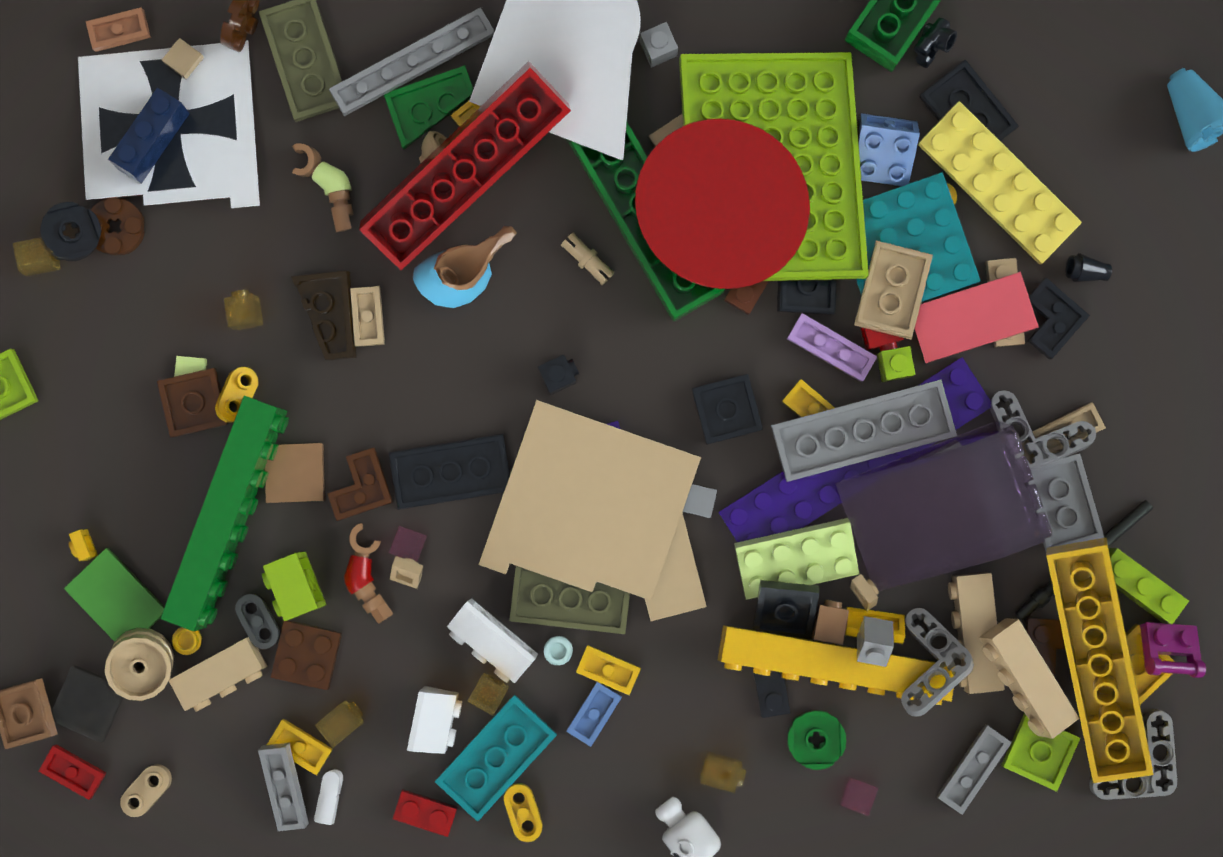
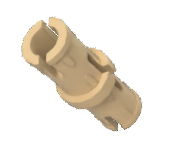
M574 232L571 233L568 238L576 246L573 247L566 239L562 242L561 246L579 262L578 266L581 269L585 267L601 285H604L608 280L600 271H603L609 278L615 272L596 256L598 253L594 249L590 250Z

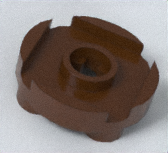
M233 0L227 11L231 13L229 23L223 21L220 42L222 45L237 52L242 51L247 35H253L257 28L258 19L254 16L259 7L260 0Z
M113 197L103 199L91 208L101 226L97 250L109 255H125L134 251L141 244L145 233L143 232L144 217L134 204L125 199ZM120 219L122 223L119 227L122 230L119 233L115 231L110 233V222L112 220L116 222Z

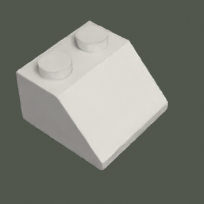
M424 686L419 691L407 751L445 754L448 746H454L457 730L452 729L453 719L459 718L462 701L458 700V692Z

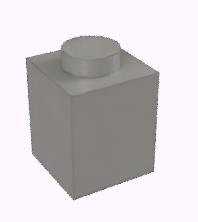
M667 22L640 33V44L651 68L677 57L678 46Z
M864 616L857 634V662L886 667L894 648L893 621Z

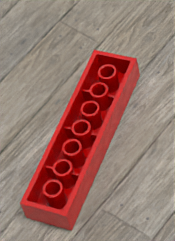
M528 61L360 221L359 230L391 262L402 270L571 111L569 103Z

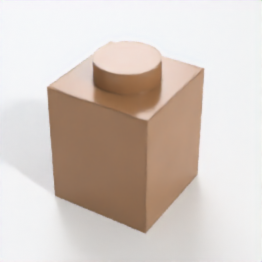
M825 600L824 605L817 604L811 635L813 640L843 645L849 610L842 608V602Z

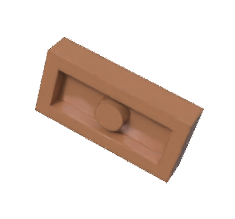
M142 7L85 21L91 46L95 52L151 38Z

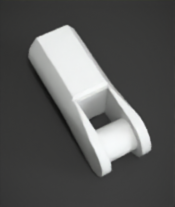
M338 769L330 770L322 777L314 821L317 823L334 824L339 794L343 783V774Z

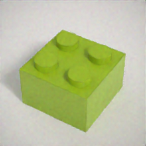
M306 551L291 554L263 566L265 571L262 573L263 582L268 590L272 589L276 599L272 601L274 610L278 617H283L284 621L327 605Z

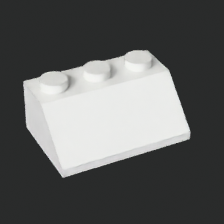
M472 598L463 605L447 626L451 630L449 635L460 645L466 642L474 649L471 654L483 664L487 661L496 668L494 673L506 683L509 680L515 683L538 655L537 652Z

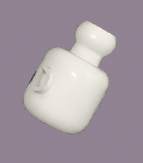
M671 797L655 810L657 818L665 822L669 827L664 832L662 840L671 851V855L675 857H713L719 851L721 841L706 819L700 813L694 811L685 814L682 810L681 802L676 797Z

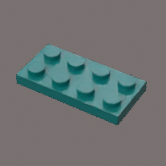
M514 694L435 780V783L478 822L557 736V733Z

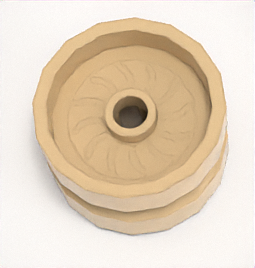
M136 628L126 631L116 639L106 659L105 676L109 686L117 695L128 700L143 701L155 697L165 688L171 677L174 664V653L171 644L162 634L152 629ZM141 662L143 663V666L136 665V663Z

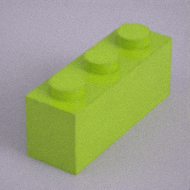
M1109 548L1117 590L1160 622L1172 625L1189 600L1118 548Z

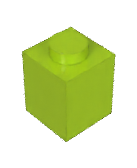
M910 346L881 351L877 354L882 382L909 378L916 375Z

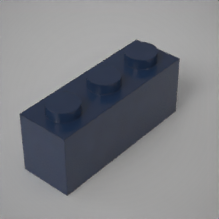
M156 88L108 160L119 171L142 184L190 113L182 102Z

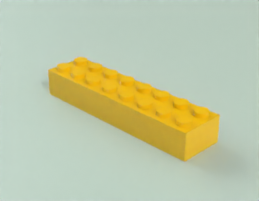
M1107 538L1048 547L1046 549V556L1093 783L1154 775Z

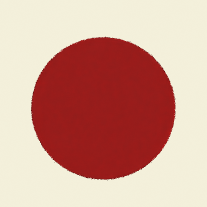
M707 119L687 124L675 130L660 141L651 151L640 171L635 196L636 215L648 246L655 256L671 271L688 281L702 286L733 289L759 283L780 271L792 259L806 234L810 215V200L807 184L798 163L776 138L764 130L745 122L731 119Z

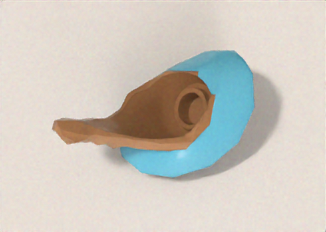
M504 226L496 235L487 238L476 246L460 245L429 256L414 268L413 281L417 289L434 305L456 308L471 303L486 289L492 275L489 262L494 254L505 243L510 242L517 232L512 226Z

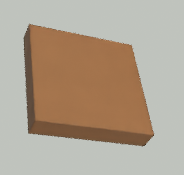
M323 443L279 445L274 460H267L265 471L269 472L265 482L266 503L325 501Z
M42 678L0 690V734L5 749L58 735Z

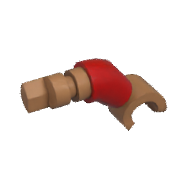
M360 523L351 530L349 535V542L355 550V555L350 556L344 574V581L351 595L354 594L358 601L360 599L363 600L364 604L362 607L367 614L371 613L379 624L393 615L380 594L376 595L374 592L376 587L372 583L374 578L371 575L372 559H369V554L379 547L381 541L375 540L368 548L359 546L356 542V536L359 531L363 530V524Z

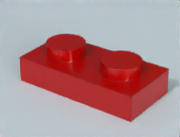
M57 744L52 746L38 771L88 800L93 798L106 775V772Z
M402 790L392 819L448 837L458 807Z

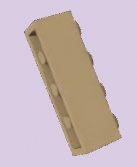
M981 572L952 575V582L948 583L949 598L954 600L955 611L951 612L953 629H957L958 641L970 652L974 663L973 670L959 683V686L964 687V691L969 694L1005 690L1004 684L997 674L999 670L994 662L990 661L983 653V644L979 639L980 636L997 625L992 573ZM964 658L961 659V667L965 666Z
M1005 618L979 637L983 644V653L996 665L999 670L997 672L999 679L1012 691L1015 705L1021 711H1024L1028 717V726L1034 734L1053 739L1080 719L1019 619Z

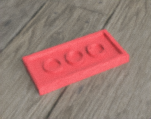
M1018 272L921 304L914 329L925 363L927 364L1039 328L1022 274Z

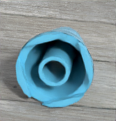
M1183 68L1176 71L1169 77L1171 81L1167 84V88L1185 145L1189 151L1196 152L1218 142L1217 137L1223 134V99L1194 70L1186 71Z

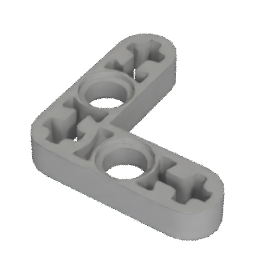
M1005 390L999 391L991 399V414L1015 465L1023 471L1035 470L1088 448L1096 438L1095 428L1092 424L1085 421L1073 423L1035 438L1013 393ZM1000 398L1004 402H1010L1007 411L1010 416L1015 413L1016 417H1011L1006 422H1003L1002 419H1005L1007 414L1004 408L998 409L997 407ZM1019 424L1023 428V436L1020 438L1010 436L1008 433L1009 425ZM1078 429L1081 432L1088 433L1085 442L1081 438L1071 442L1070 445L1073 448H1070L1068 439L1074 437ZM1028 439L1029 443H1026L1024 447L1028 454L1033 453L1035 455L1032 459V464L1028 460L1022 461L1021 457L1024 455V450L1022 446L1016 449L1014 445H1019ZM1048 440H1059L1063 446L1062 452L1057 454L1050 452L1047 448Z
M922 608L909 611L905 619L906 626L911 635L938 661L902 694L901 701L904 709L908 714L915 717L927 713L967 677L974 666L970 652L927 610ZM915 619H924V623L930 631L926 634L921 626H915ZM936 636L947 638L946 646L941 649L932 647L931 642ZM956 657L960 660L964 658L965 666H955L954 659ZM945 666H947L949 671H952V674L954 675L952 678H950V675L944 669ZM935 675H942L946 678V682L943 687L935 689L929 684L931 678ZM923 686H925L928 693L932 695L930 698L928 697L927 693L924 694L922 690ZM913 696L916 699L920 698L922 704L920 706L915 704L911 706L910 698Z
M1153 709L1148 711L1143 717L1154 775L1139 777L1140 787L1133 792L1128 791L1126 788L1127 779L1107 781L1109 783H1118L1121 790L1120 793H1118L1119 789L1117 787H1107L1106 793H1103V790L1097 788V785L1102 782L1093 783L1091 777L1089 787L1094 795L1104 800L1167 796L1176 790L1177 769L1172 718L1169 714ZM1156 716L1164 720V725L1159 726V735L1166 736V740L1151 738L1152 736L1158 737L1157 728L1151 726V722L1156 721ZM1163 744L1167 748V755L1163 760H1155L1152 754L1155 746ZM1154 765H1168V769L1162 768L1163 777L1169 779V783L1164 784V789L1156 784V780L1161 779V771L1157 768L1154 769Z

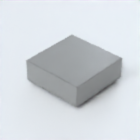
M692 484L683 512L711 518L717 490Z

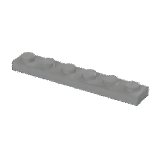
M480 7L329 88V91L343 116H346L489 39L494 35L495 31Z

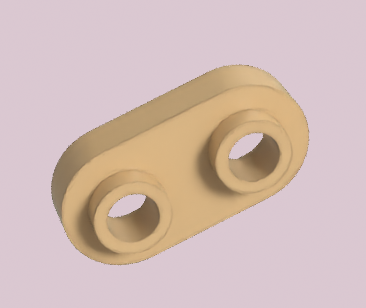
M154 764L146 768L122 795L120 805L123 812L130 817H139L148 812L171 785L172 776L169 769L160 764ZM152 775L159 779L158 785L151 784L150 777ZM132 798H137L139 800L138 807H133L131 805Z

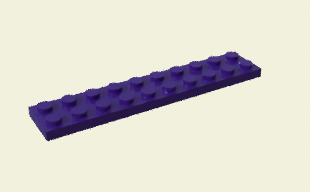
M963 357L919 384L923 385L942 380L955 430L991 408L990 399ZM936 442L786 482L784 472L782 471L718 513L737 542L800 529Z

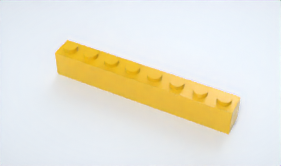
M723 625L717 659L725 663L724 668L741 671L742 666L753 667V673L770 676L771 671L782 672L781 678L799 681L800 676L811 677L810 683L827 686L828 681L839 682V688L855 691L857 685L868 687V693L885 695V690L896 692L897 698H901L904 691L936 663L934 661L891 654L886 667L857 662V648ZM945 666L944 669L948 672L950 678H952L954 676L952 674V671H949L947 666ZM935 675L931 678L929 684L932 688H941L944 686L946 678L942 675ZM923 686L922 690L924 694L927 693L928 697L930 698L932 695L929 694L926 687ZM954 688L936 705H942V700L952 702Z

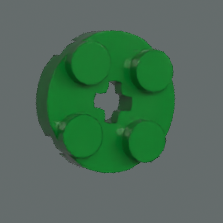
M809 710L793 719L787 733V745L796 761L806 768L822 770L832 766L844 753L846 733L833 715L823 710ZM813 732H819V735L825 738L824 742H820L817 748L814 747L812 742H808L809 737L813 736Z

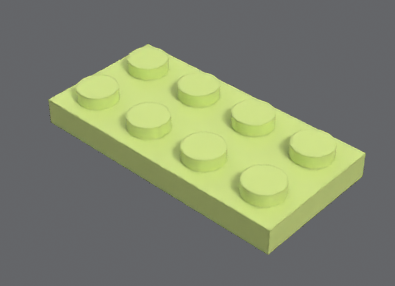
M848 518L734 543L746 600L758 597L760 580L814 585L859 575L852 529Z

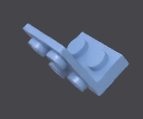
M861 113L858 140L861 181L895 186L909 184L920 135L918 121Z

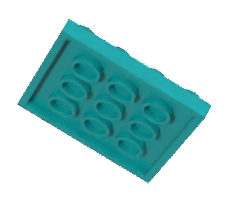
M943 172L863 200L868 269L875 242L880 241L933 255L921 302L981 282ZM856 279L861 296L866 279Z

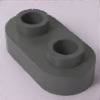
M253 593L242 596L237 601L235 610L251 643L260 649L274 646L280 638V629L265 600L260 595ZM251 602L257 606L255 613L248 611V605ZM263 628H267L270 631L268 639H264L261 636Z

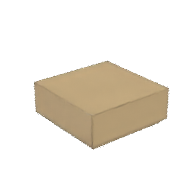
M179 38L163 57L162 61L176 73L187 79L204 57L200 52Z

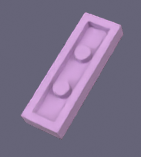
M803 313L787 337V340L860 382L864 381L877 358L874 354Z

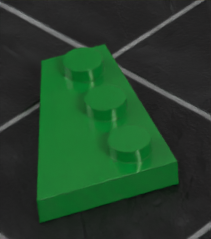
M465 65L390 91L384 95L403 150L471 98L474 89Z

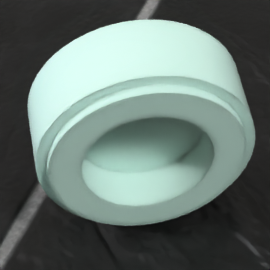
M563 636L551 637L544 646V656L553 665L567 663L573 653L571 642Z

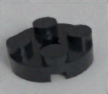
M62 202L51 207L43 217L40 226L41 242L45 249L57 260L79 261L88 257L97 248L101 235V226L94 212L79 206L75 202ZM66 225H70L72 229H78L75 238L71 239L63 235L62 232L65 231Z

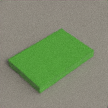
M109 548L100 553L64 588L114 642L126 631L136 628L150 629L161 618L165 608Z

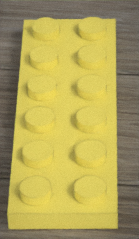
M960 101L917 144L1038 264H1043L1082 223Z

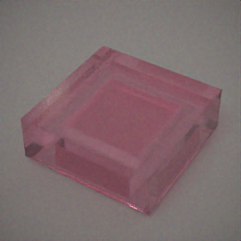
M399 526L389 553L403 559L410 558L418 562L427 535Z
M850 777L840 805L869 816L878 788Z

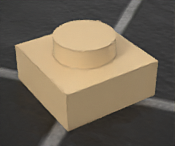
M396 556L392 564L390 580L417 589L421 581L423 565L418 564L413 559H403Z
M862 574L851 581L850 589L866 611L877 605L879 598L877 594H879V591L870 579L866 581Z

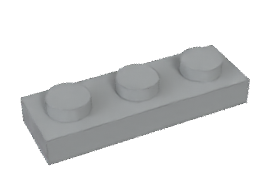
M985 724L936 797L963 815L1012 742Z
M290 743L261 746L258 753L277 830L305 829L309 822Z

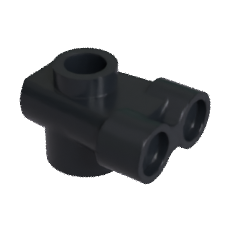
M938 18L934 24L928 23L925 26L922 37L914 47L915 52L918 54L915 60L920 66L928 68L935 59L938 50L947 53L952 49L957 38V31L950 29V22L944 18Z

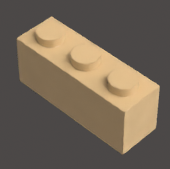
M247 637L171 678L169 683L184 711L194 708L195 712L212 704L209 698L218 693L223 698L236 691L235 684L245 679L246 683L249 684L263 676L261 670L268 666L259 649Z

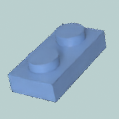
M596 682L566 732L591 747L622 696L604 684Z

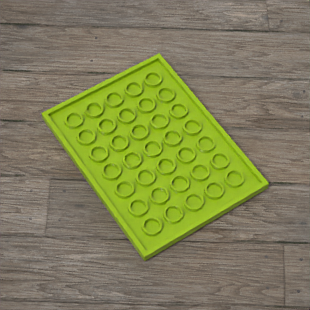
M851 52L681 54L679 66L683 126L707 119H731L756 126L783 144L798 163L805 178L810 200V215L805 237L792 259L780 271L763 281L866 279L869 276Z

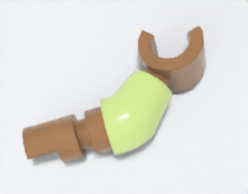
M302 143L294 144L292 147L295 152L299 154L307 153L308 163L302 169L294 168L292 173L301 177L312 176V180L324 190L325 195L329 197L330 203L334 204L331 211L336 233L351 229L349 216L354 215L352 204H348L347 200H350L349 191L352 189L344 171L324 161L322 162L321 156L315 148Z

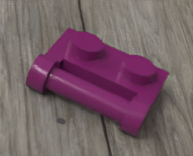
M1150 622L1140 625L1147 674L1175 673L1189 674L1193 678L1204 677L1206 665L1201 660L1197 626ZM1158 655L1186 656L1187 662L1162 661L1158 658Z

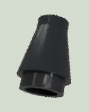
M1078 253L1076 256L1071 255L1068 258L1065 273L1066 277L1072 278L1074 282L1108 281L1112 274L1111 264H1106Z

